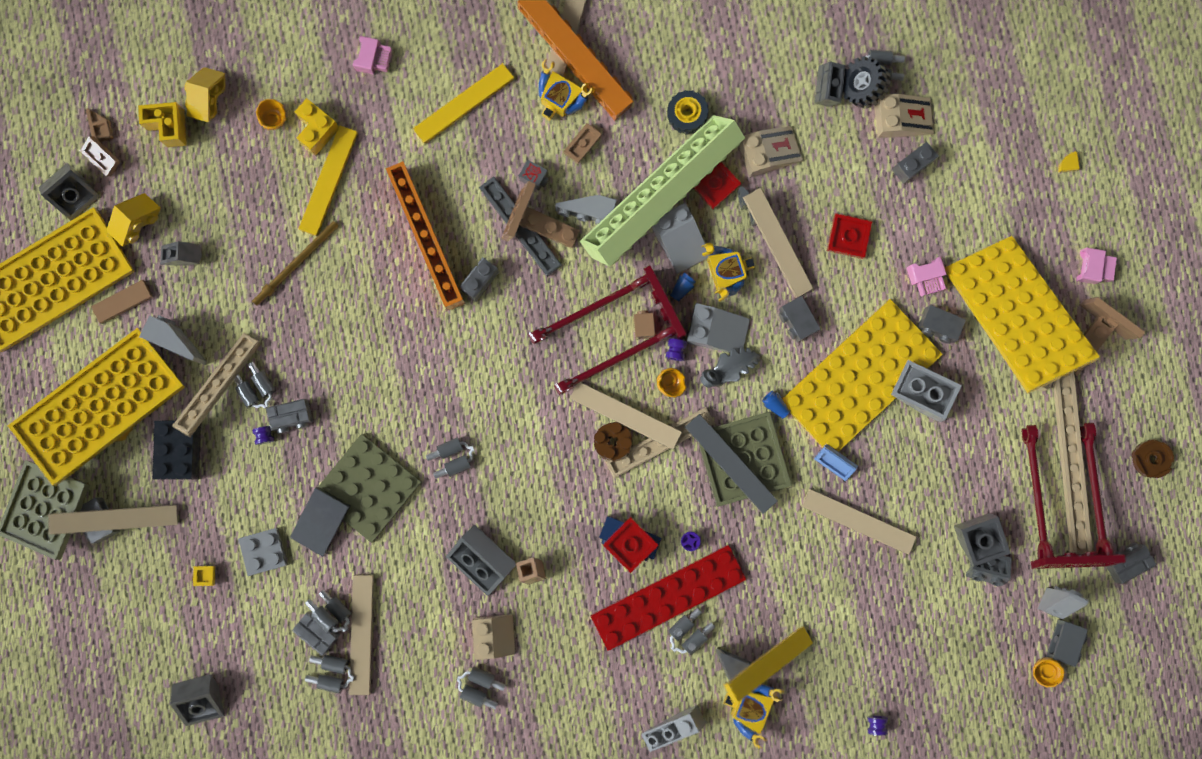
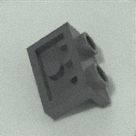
M1002 556L977 566H972L970 562V569L966 572V577L972 578L974 581H985L994 586H1003L1011 579V558Z

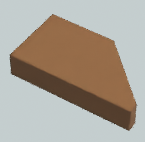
M86 108L91 135L99 142L114 139L110 121L91 109Z

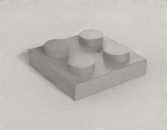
M278 528L238 538L247 576L287 566Z

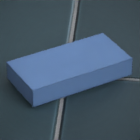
M825 444L814 458V460L844 481H847L858 467L828 444Z

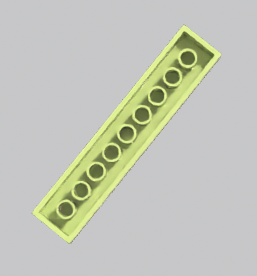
M713 115L580 241L591 258L610 267L619 260L622 254L630 250L638 239L644 237L646 232L656 225L662 216L670 212L679 200L685 198L687 193L697 186L702 178L711 173L714 167L719 162L725 160L727 155L745 139L736 121Z

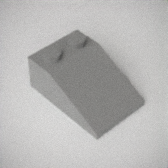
M686 203L666 213L656 225L651 227L677 274L704 261L710 256L702 255V253L707 252L706 248L701 247L705 243Z
M696 303L686 342L687 344L730 353L731 349L735 348L739 353L740 348H744L750 319L715 307Z
M160 315L157 318L149 316L139 337L192 361L206 364L207 361L185 333L175 326L176 322Z
M907 360L891 395L923 415L942 422L946 420L962 385Z

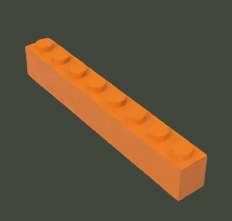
M518 0L519 11L566 63L582 84L589 83L587 86L588 91L592 87L595 88L592 95L614 121L632 107V95L627 90L624 91L621 88L619 80L609 74L607 66L596 59L595 52L584 45L582 37L571 30L570 23L559 16V11L554 5L551 6L547 0Z
M402 161L385 168L445 308L449 311L465 304L405 163Z

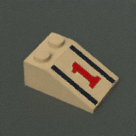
M904 94L883 95L885 97L883 100H877L879 104L874 105L877 138L934 134L930 98Z
M791 126L762 130L744 135L745 139L739 145L749 178L803 161Z

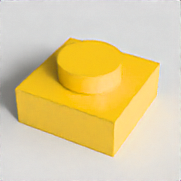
M193 566V586L215 585V566Z

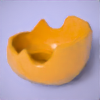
M265 99L256 108L258 122L264 129L277 130L283 126L286 120V113L280 102L275 99Z
M676 368L662 370L657 377L658 390L664 396L673 398L681 396L687 388L685 376Z
M1043 657L1037 660L1033 666L1034 679L1044 687H1056L1064 679L1065 671L1059 661L1051 657Z

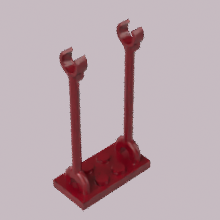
M651 265L643 268L644 275L631 284L546 328L542 327L528 334L531 342L536 344L547 338L554 331L647 285H650L652 289L651 297L656 305L660 304V314L665 322H669L670 327L571 379L568 378L557 383L554 387L559 395L569 391L574 385L674 335L679 340L686 337V333Z
M1084 423V426H1080V435L1086 449L1099 539L1096 544V552H1086L1079 555L1077 553H1064V555L1054 557L1053 547L1048 541L1035 446L1038 441L1037 425H1026V428H1021L1022 440L1028 448L1040 540L1037 549L1038 559L1030 561L1031 569L1109 567L1126 563L1125 554L1114 555L1112 544L1106 535L1093 446L1096 438L1095 424Z

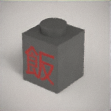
M530 160L526 161L518 175L519 180L525 184L528 181L535 183L534 189L538 191L541 187H545L549 181V177H547L548 170Z

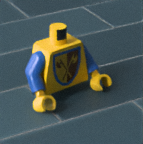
M547 59L542 62L544 70L541 72L539 79V97L541 98V104L546 107L542 112V116L551 121L555 113L564 117L566 114L570 115L581 110L588 99V95L593 94L595 88L592 87L588 92L586 88L589 83L583 84L580 88L556 72L552 71L550 73L555 63L553 61L549 68L546 66Z
M711 243L701 245L707 251L702 253V255H710L707 258V262L717 290L714 293L721 295L718 301L721 302L725 298L737 294L747 278L746 271L755 268L753 259L742 260L739 252H734L733 249L722 246H713Z
M761 684L738 703H733L728 693L724 699V704L733 707L731 716L737 729L742 735L753 741L755 747L763 749V747L759 745V740L762 739L767 742V739L760 735L773 701H783V699L777 697V692L784 693L783 689L774 690V688Z

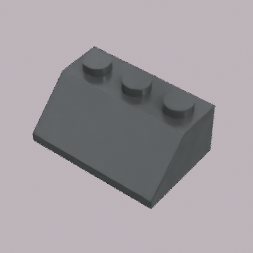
M473 525L446 555V558L487 596L516 566L511 557L503 552L476 525Z

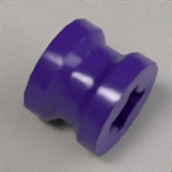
M270 426L252 429L256 437L255 445L275 441L271 435L272 430Z
M687 532L681 538V545L687 551H695L700 546V537L695 532Z
M868 716V722L870 723L868 734L888 735L886 728L887 717Z

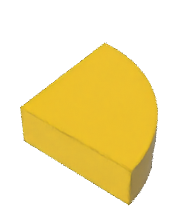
M1077 151L1069 153L1062 159L1058 167V173L1079 170Z

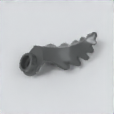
M741 347L739 353L733 348L731 349L730 356L726 353L720 355L714 369L704 370L700 380L707 388L722 386L730 381L737 382L741 379L740 373H749L747 367L755 368V365L759 364L760 355L754 350L751 352L750 348H747L745 352V349Z

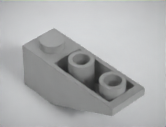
M594 195L556 203L555 207L561 216L569 217L573 215L580 221L587 222L591 220L595 221V224L598 225L615 209L616 199Z
M1055 586L1054 589L1046 588L1038 609L1054 617L1064 619L1086 606L1089 601L1083 599V594L1077 591L1061 589Z
M696 705L641 733L651 752L700 732L706 721Z

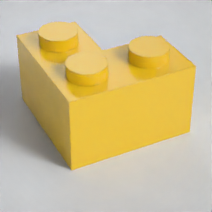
M203 67L186 81L184 87L186 91L185 108H187L188 117L209 122L217 115V97L225 91V73Z
M306 98L294 111L298 118L307 125L296 139L316 156L335 135L339 126L336 121Z
M177 102L138 105L139 124L147 131L159 130V141L166 147L186 146L184 109Z
M145 193L114 205L106 231L122 247L129 243L133 244L139 239V233L143 226L153 224L158 220L161 208Z

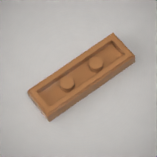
M141 280L96 303L91 308L98 322L103 324L153 298L146 282Z

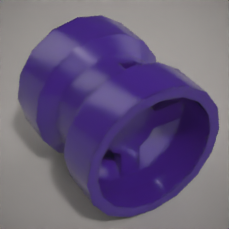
M669 339L668 346L670 348L666 352L665 358L684 361L685 355L683 350L686 349L687 342L679 339Z

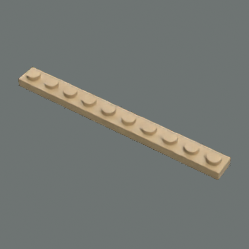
M1074 372L1054 381L1053 389L1070 553H1077L1079 555L1093 551Z

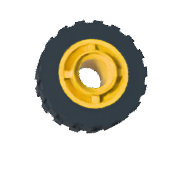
M693 90L678 92L668 103L667 118L669 124L678 133H684L685 135L694 134L708 119V103L705 101L704 96L702 97L700 93H696ZM689 109L693 113L691 115H685L683 111Z

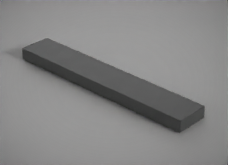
M493 176L482 184L479 189L507 224L515 203ZM520 225L518 226L515 236L547 277L562 266L538 233Z
M700 414L685 426L688 432L762 514L777 502V499Z

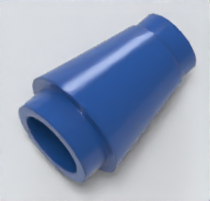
M683 273L682 276H679L670 296L679 302L695 287L696 281Z
M770 391L763 398L764 406L782 419L790 413V410L778 393Z

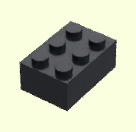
M154 421L152 479L199 480L201 424L192 436L189 437L172 426L175 421Z

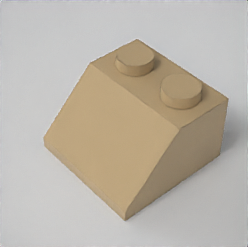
M513 615L474 617L472 619L474 660L495 659L515 654Z

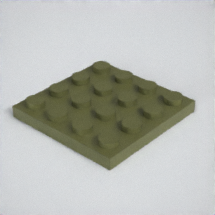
M770 411L713 427L714 431L769 492L792 486ZM698 443L716 506L719 507L747 499L748 497Z
M361 434L318 487L351 505L344 521L373 543L421 484V481L366 436Z
M25 460L0 522V536L54 560H61L71 533L49 535L48 514L80 512L90 485L68 477L59 485L52 486L35 462Z

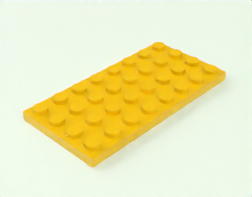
M95 207L0 263V352L6 351L135 272L117 241L106 231L108 226Z
M1013 236L945 267L947 276L1028 394L1100 358Z
M889 299L791 389L782 400L790 410V414L822 448L825 444H828L839 452L896 399L891 393L907 360L928 369L943 354L921 333L899 307Z
M136 328L7 425L52 486L59 485L185 388L148 340L139 337L141 334L140 329Z

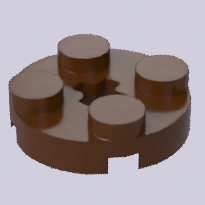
M618 422L608 423L600 427L597 433H595L594 447L602 459L617 462L629 455L633 440L630 431ZM611 438L618 439L616 446L608 445Z
M1146 440L1138 444L1132 451L1133 465L1143 477L1161 478L1166 476L1172 469L1170 467L1172 462H1174V455L1171 448L1164 442ZM1150 455L1157 457L1155 464L1150 462Z

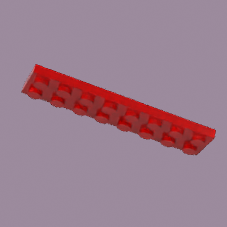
M726 545L590 616L607 651L736 586L745 581L746 578L730 546Z

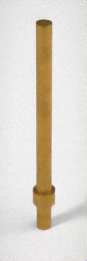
M334 221L331 222L269 284L266 283L261 288L262 291L252 302L258 306L267 296L270 297L275 292L274 289L339 226Z

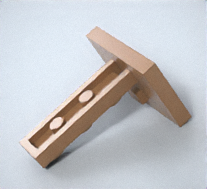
M528 181L520 191L501 239L506 242L510 241L515 236L520 225L566 247L573 248L580 230L527 207L536 185Z
M1099 297L1084 299L1080 304L1082 308L1096 317L1084 333V336L1096 352L1113 331L1126 340L1139 339L1145 333V331ZM1084 367L1075 371L1074 375L1078 376Z

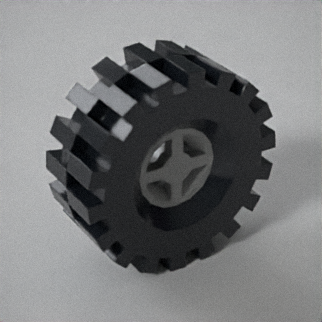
M863 56L862 60L856 58L854 59L855 63L850 62L848 64V70L845 68L842 95L847 101L857 107L871 108V104L876 106L879 104L878 99L883 100L885 98L883 94L889 91L886 87L891 85V81L888 80L891 76L887 72L889 70L872 57L867 58L866 56Z

